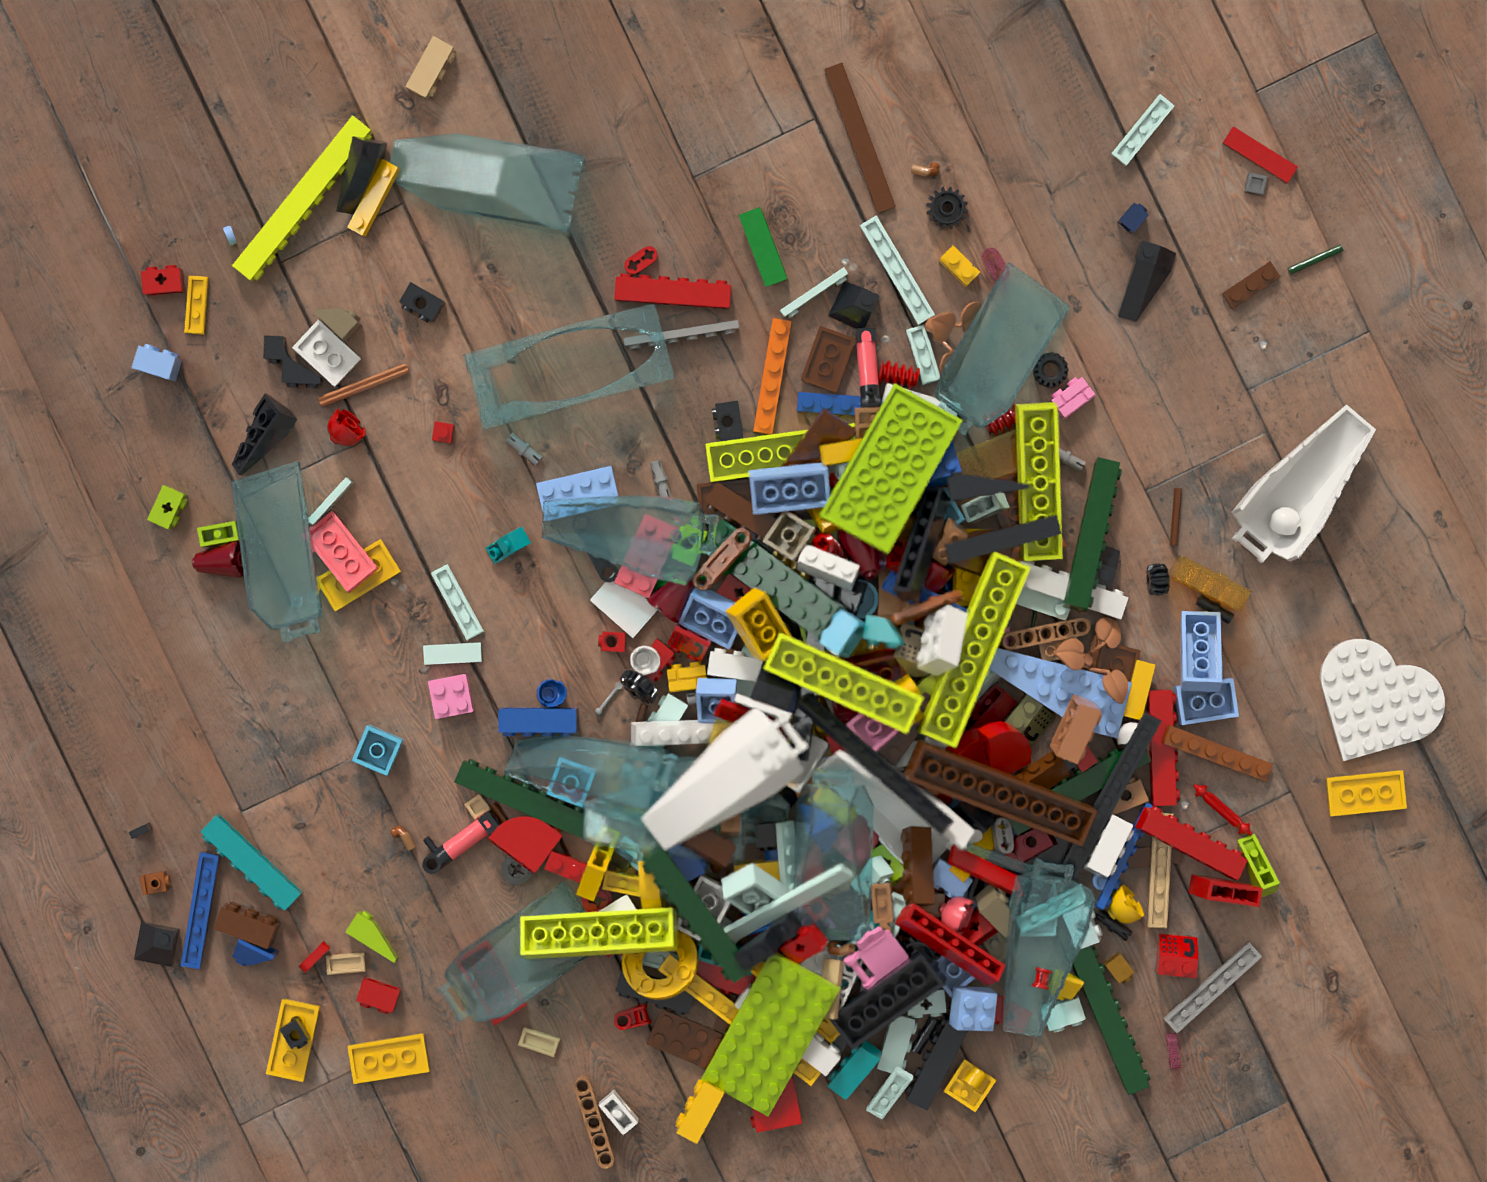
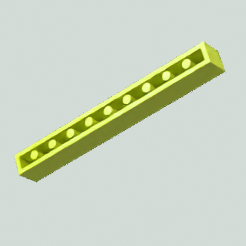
M352 115L232 266L250 281L259 280L264 274L263 269L267 264L271 265L276 259L275 254L279 249L283 250L288 244L287 239L290 235H295L300 229L299 224L302 220L306 221L312 214L311 209L314 205L318 206L324 199L323 194L326 190L330 191L336 184L335 179L338 175L342 176L345 173L352 137L372 139L371 134L373 132Z

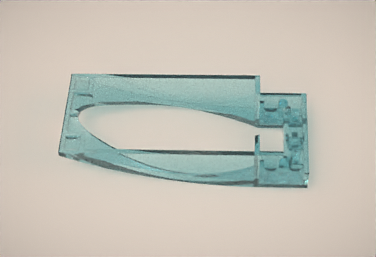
M655 304L563 326L463 355L480 410L478 412L483 430H490L521 420L538 418L675 379ZM619 329L644 333L651 337L655 343V350L652 356L643 365L618 381L594 392L557 401L529 402L515 400L504 404L500 403L491 369L507 364H516V356L549 338L582 330Z

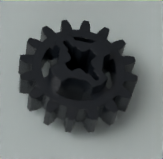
M629 669L620 677L621 684L625 685L624 689L635 700L640 699L642 702L645 701L647 704H652L659 695L657 693L658 690L653 688L654 684L650 682L646 675L638 674L637 671L633 672Z

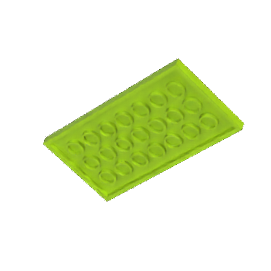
M894 383L819 517L888 554L963 420Z
M776 953L766 960L701 1080H706L724 1090L731 1097L769 1117L841 987Z

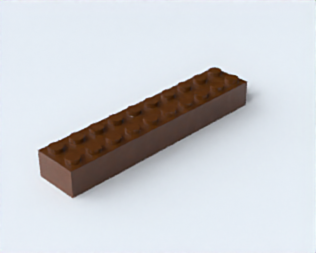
M920 739L916 743L903 774L909 781L1083 846L1098 812L1091 805Z

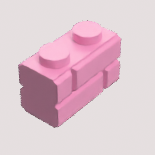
M1082 377L1080 379L1073 378L1067 383L1068 388L1064 391L1060 388L1051 395L1053 399L1050 402L1058 405V413L1063 419H1066L1096 396Z

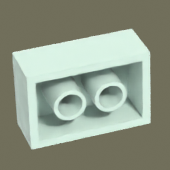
M753 863L722 879L724 899L747 914L788 893L786 885Z

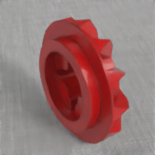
M600 885L597 895L599 898H605L600 901V908H598L595 902L589 903L591 900L582 897L583 908L588 913L602 910L612 904L611 893L608 890H603V886Z

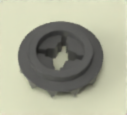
M510 856L504 860L502 874L508 882L522 884L531 877L532 873L522 865L520 869L523 873L517 872L512 875L514 868L511 864L517 866L519 863Z

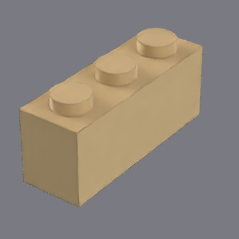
M433 36L405 86L407 90L427 101L429 97H433L437 91V82L439 80L442 81L447 72L445 70L447 64H451L456 56L454 47Z

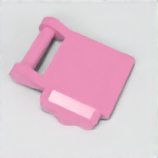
M877 927L873 931L865 933L863 938L857 942L859 950L848 955L844 962L847 966H851L861 979L862 986L867 990L908 960L909 956L889 930L884 931L881 927ZM860 957L874 974L873 976L868 977L857 963Z

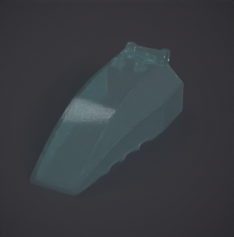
M603 496L547 500L543 502L542 538L566 547L569 546L579 552L584 551L593 554L592 556L595 558H604L612 564L628 567V570L650 578L686 585L696 573L701 554L713 555L717 550L716 530L719 516L714 514L706 515L699 503L665 496ZM704 523L709 524L708 545H703Z
M575 736L535 737L516 741L504 774L525 783H531L540 789H548L554 795L567 797L576 804L577 802L584 804L589 809L607 817L647 827L641 818L648 812L652 790L662 792L668 790L670 776L679 758L674 754H669L667 749L651 745L636 746L628 740ZM660 768H665L662 779L656 781Z
M1035 859L1031 873L1016 876L1009 904V930L1005 943L1004 965L1006 966L1004 968L1003 1031L1035 1037L1042 1036L1051 1016V1011L1056 1005L1060 990L1063 989L1065 979L1072 969L1076 955L1078 956L1087 936L1096 899L1091 889L1071 880L1074 871L1073 865L1067 864L1064 866ZM1040 870L1065 873V876L1062 878L1040 874ZM1035 967L1052 971V974L1049 975L1048 990L1032 987L1037 972Z

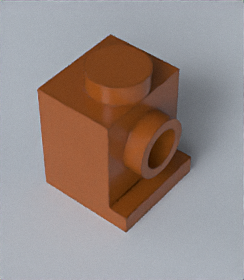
M166 871L140 876L143 895L168 891L169 886H171L170 875H167ZM153 880L158 881L157 887L153 886Z

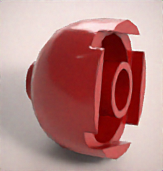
M340 408L332 414L327 423L330 440L334 444L347 447L360 442L366 435V430L364 427L361 429L358 425L360 420L354 414L345 409L340 411Z

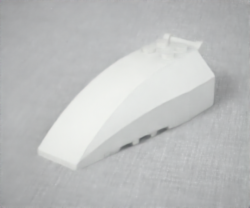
M1345 405L1254 483L1232 511L1233 516L1241 527L1234 534L1232 540L1243 545L1257 557V561L1263 563L1270 553L1290 562L1299 558L1324 526L1336 500L1341 495L1343 487L1349 480L1354 467L1359 462L1361 454L1365 451L1376 429L1348 405ZM1288 507L1298 512L1300 525L1294 534L1282 535L1271 529L1270 520L1276 509ZM1247 532L1252 538H1254L1258 543H1260L1265 548V550L1263 552L1260 551L1255 545H1253L1249 540H1247L1243 536L1244 533Z
M758 708L750 710L725 729L641 818L664 850L774 795L804 772L796 755L806 749L808 745L805 741L801 740L789 724L785 714L772 723ZM780 725L797 746L793 750L777 730V727Z
M838 751L817 769V772L839 794L842 800H847L853 806V812L856 815L860 814L866 821V826L869 829L872 828L879 835L878 840L903 864L901 859L903 852V843L901 842L902 829L909 826H931L848 752ZM910 781L954 820V823L942 835L931 827L933 864L947 848L951 850V847L956 845L961 850H965L974 842H979L983 838L981 831L974 830L936 795L924 786Z

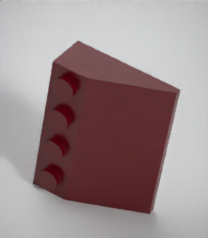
M886 648L839 659L890 683H894L906 675L904 669L894 657L895 648ZM831 700L834 715L843 723L851 721L859 714V712Z

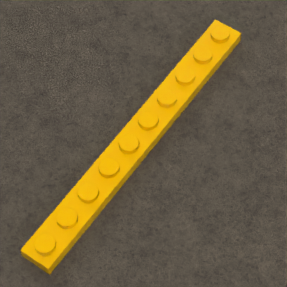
M669 954L658 970L669 977L675 972L679 960ZM697 974L685 989L686 992L731 1025L739 1011L734 1006L735 1003ZM801 1058L793 1072L810 1086L813 1085L821 1074L820 1071L803 1058Z

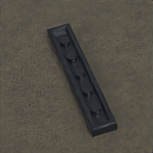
M1052 515L947 543L944 546L948 562L954 563L1059 535L1061 530L1057 515Z

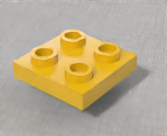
M963 1059L943 1091L976 1112L996 1082V1079L971 1062Z

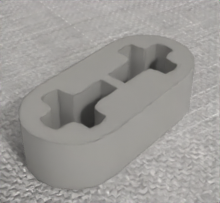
M999 818L993 822L991 827L994 848L998 854L1006 855L1013 851L1014 848L1012 829L1008 819ZM1001 824L1005 829L998 828V825ZM1002 843H1004V845H1007L1006 849L1004 847H1001Z

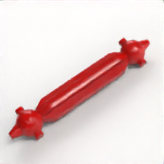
M1193 785L1196 792L1195 796L1203 797L1204 801L1232 826L1239 828L1238 833L1240 835H1252L1250 830L1251 824L1249 822L1243 823L1242 819L1213 793L1207 792V785Z

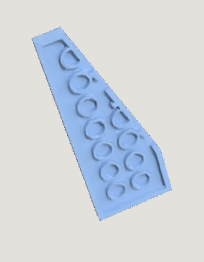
M997 648L989 670L1061 717H1063L1073 694L1093 701L1102 714L1101 721L1098 725H1095L1093 732L1118 738L1132 682L1128 681V691L1124 702L1118 704L1108 695L1103 687L1102 679L1105 675L1082 669L1075 671L1063 664Z

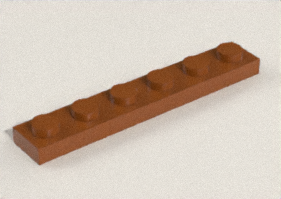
M1170 725L1167 726L1162 740V744L1267 782L1273 765L1267 761Z

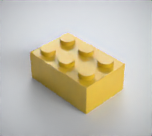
M752 589L725 611L751 655L759 660L764 661L770 656L780 633L792 638L767 594L759 589Z
M698 1079L694 1087V1096H689L685 1103L684 1114L680 1113L675 1122L677 1134L696 1144L725 1093L724 1090L701 1079Z

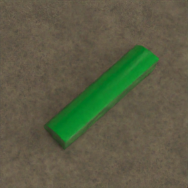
M758 207L740 214V221L765 287L787 281L788 277L762 208Z

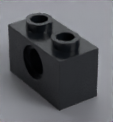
M412 282L409 283L399 301L403 304L402 309L409 313L417 312L420 314L418 318L427 323L430 320L435 322L445 305L443 300ZM419 299L426 300V306L423 309H418L416 306Z
M738 401L715 404L716 408L712 409L713 420L718 421V427L715 428L716 439H720V441L743 439ZM724 417H731L733 420L732 426L724 427L722 419Z

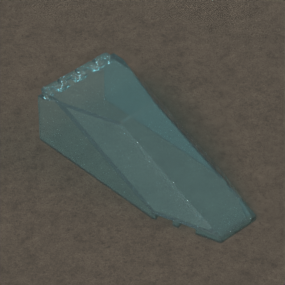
M453 133L395 140L390 159L391 164L400 168L394 182L436 206L438 209L571 237L569 230L571 214L564 212L565 210H573L575 195L568 193L569 191L577 192L580 176L573 175V172L581 173L582 166H586L587 163L585 156L562 150Z

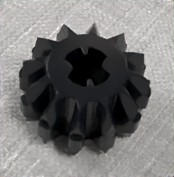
M1160 563L1148 565L1146 584L1150 595L1167 594L1170 588L1167 566Z

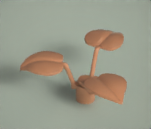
M971 302L965 306L961 313V323L959 324L956 323L955 314L951 312L931 317L925 324V330L933 334L935 341L942 343L949 351V353L944 354L940 362V379L942 382H946L954 376L961 365V354L958 351L953 352V349L945 341L954 327H963L964 333H970L978 326L982 316L981 302Z
M1111 616L1103 617L1095 625L1096 635L1102 641L1100 645L1083 653V644L1078 639L1071 638L1060 644L1055 650L1054 655L1060 658L1071 670L1085 669L1086 671L1106 673L1107 675L1102 679L1105 691L1115 702L1122 704L1128 691V681L1125 675L1119 670L1110 672L1109 670L1090 667L1093 663V658L1090 654L1102 648L1105 644L1108 648L1113 649L1119 645L1121 640V630L1116 620Z

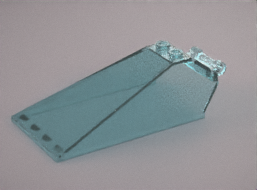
M1010 262L1005 266L944 366L934 393V397L940 401L938 407L944 410L945 406H947L967 420L965 424L962 422L958 428L959 432L963 435L967 434L972 424L977 428H983L1008 412L1071 307Z
M296 461L232 481L248 609L271 630H280L281 638L285 643L292 641L293 638L311 633L313 635L320 633L317 619L323 617V604L300 462ZM309 621V626L289 631L290 626Z
M814 768V784L804 783L796 802L794 889L840 864L853 872V878L794 909L793 912L802 923V926H809L815 923L828 940L859 941L866 932L870 931L874 805L865 786L853 785L854 770L821 771L819 768ZM821 778L847 779V785L820 784Z
M565 881L463 949L445 970L444 977L448 982L436 990L439 994H442L454 1013V1019L457 1023L468 1015L475 1022L506 1016L589 957L525 959L521 956V917L585 913ZM450 987L465 1008L463 1012L448 991Z

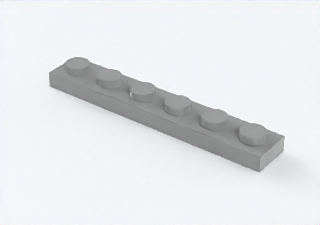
M738 320L627 337L624 338L625 347L633 350L641 348L642 344H648L649 347L660 345L661 341H667V344L679 342L680 338H686V341L698 339L697 336L705 335V338L715 337L718 332H724V335L736 333L735 330L739 329Z
M1247 942L1163 1019L1178 1033L1262 956L1250 942Z

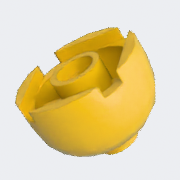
M1124 884L1111 893L1112 901L1109 905L1108 913L1112 919L1129 924L1141 919L1144 916V911L1140 902L1136 903L1133 898L1135 896L1134 893Z

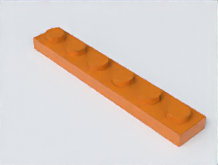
M772 319L753 432L769 435L773 433L792 321Z

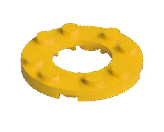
M677 929L679 963L675 972L666 979L656 980L646 975L643 969V959L646 952L623 954L622 969L628 984L638 994L654 1000L672 998L684 991L693 981L699 963L697 947L688 934Z

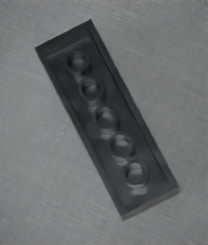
M923 948L877 981L873 987L863 990L847 1001L842 1009L838 1011V1019L829 1018V1020L853 1050L945 986L947 978Z

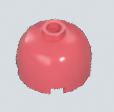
M961 896L953 897L947 904L943 903L939 913L942 914L941 922L962 935L961 929L962 927L967 928L974 911L971 904H975V902Z

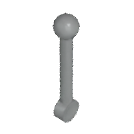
M617 682L615 684V688L611 692V694L603 702L600 708H597L595 710L596 715H601L603 713L602 710L608 704L611 698L615 695V693L618 690L622 689L623 685L621 684V682Z

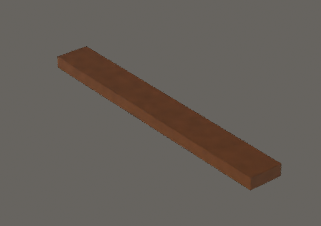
M843 63L828 67L824 71L876 211L879 214L895 208V202Z

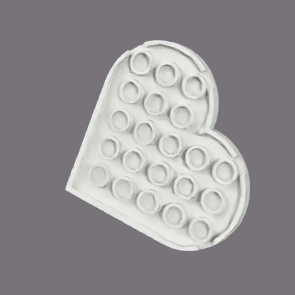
M1351 639L1341 642L1329 651L1321 665L1320 685L1342 761L1422 739L1435 730L1443 717L1445 698L1437 679L1428 671L1417 666H1396L1390 653L1378 643L1366 639Z

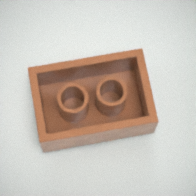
M1075 694L1072 695L1050 743V747L1056 756L1076 764L1084 758L1086 753L1085 747L1088 742H1091L1094 735V727L1100 723L1102 718L1101 710L1093 701Z

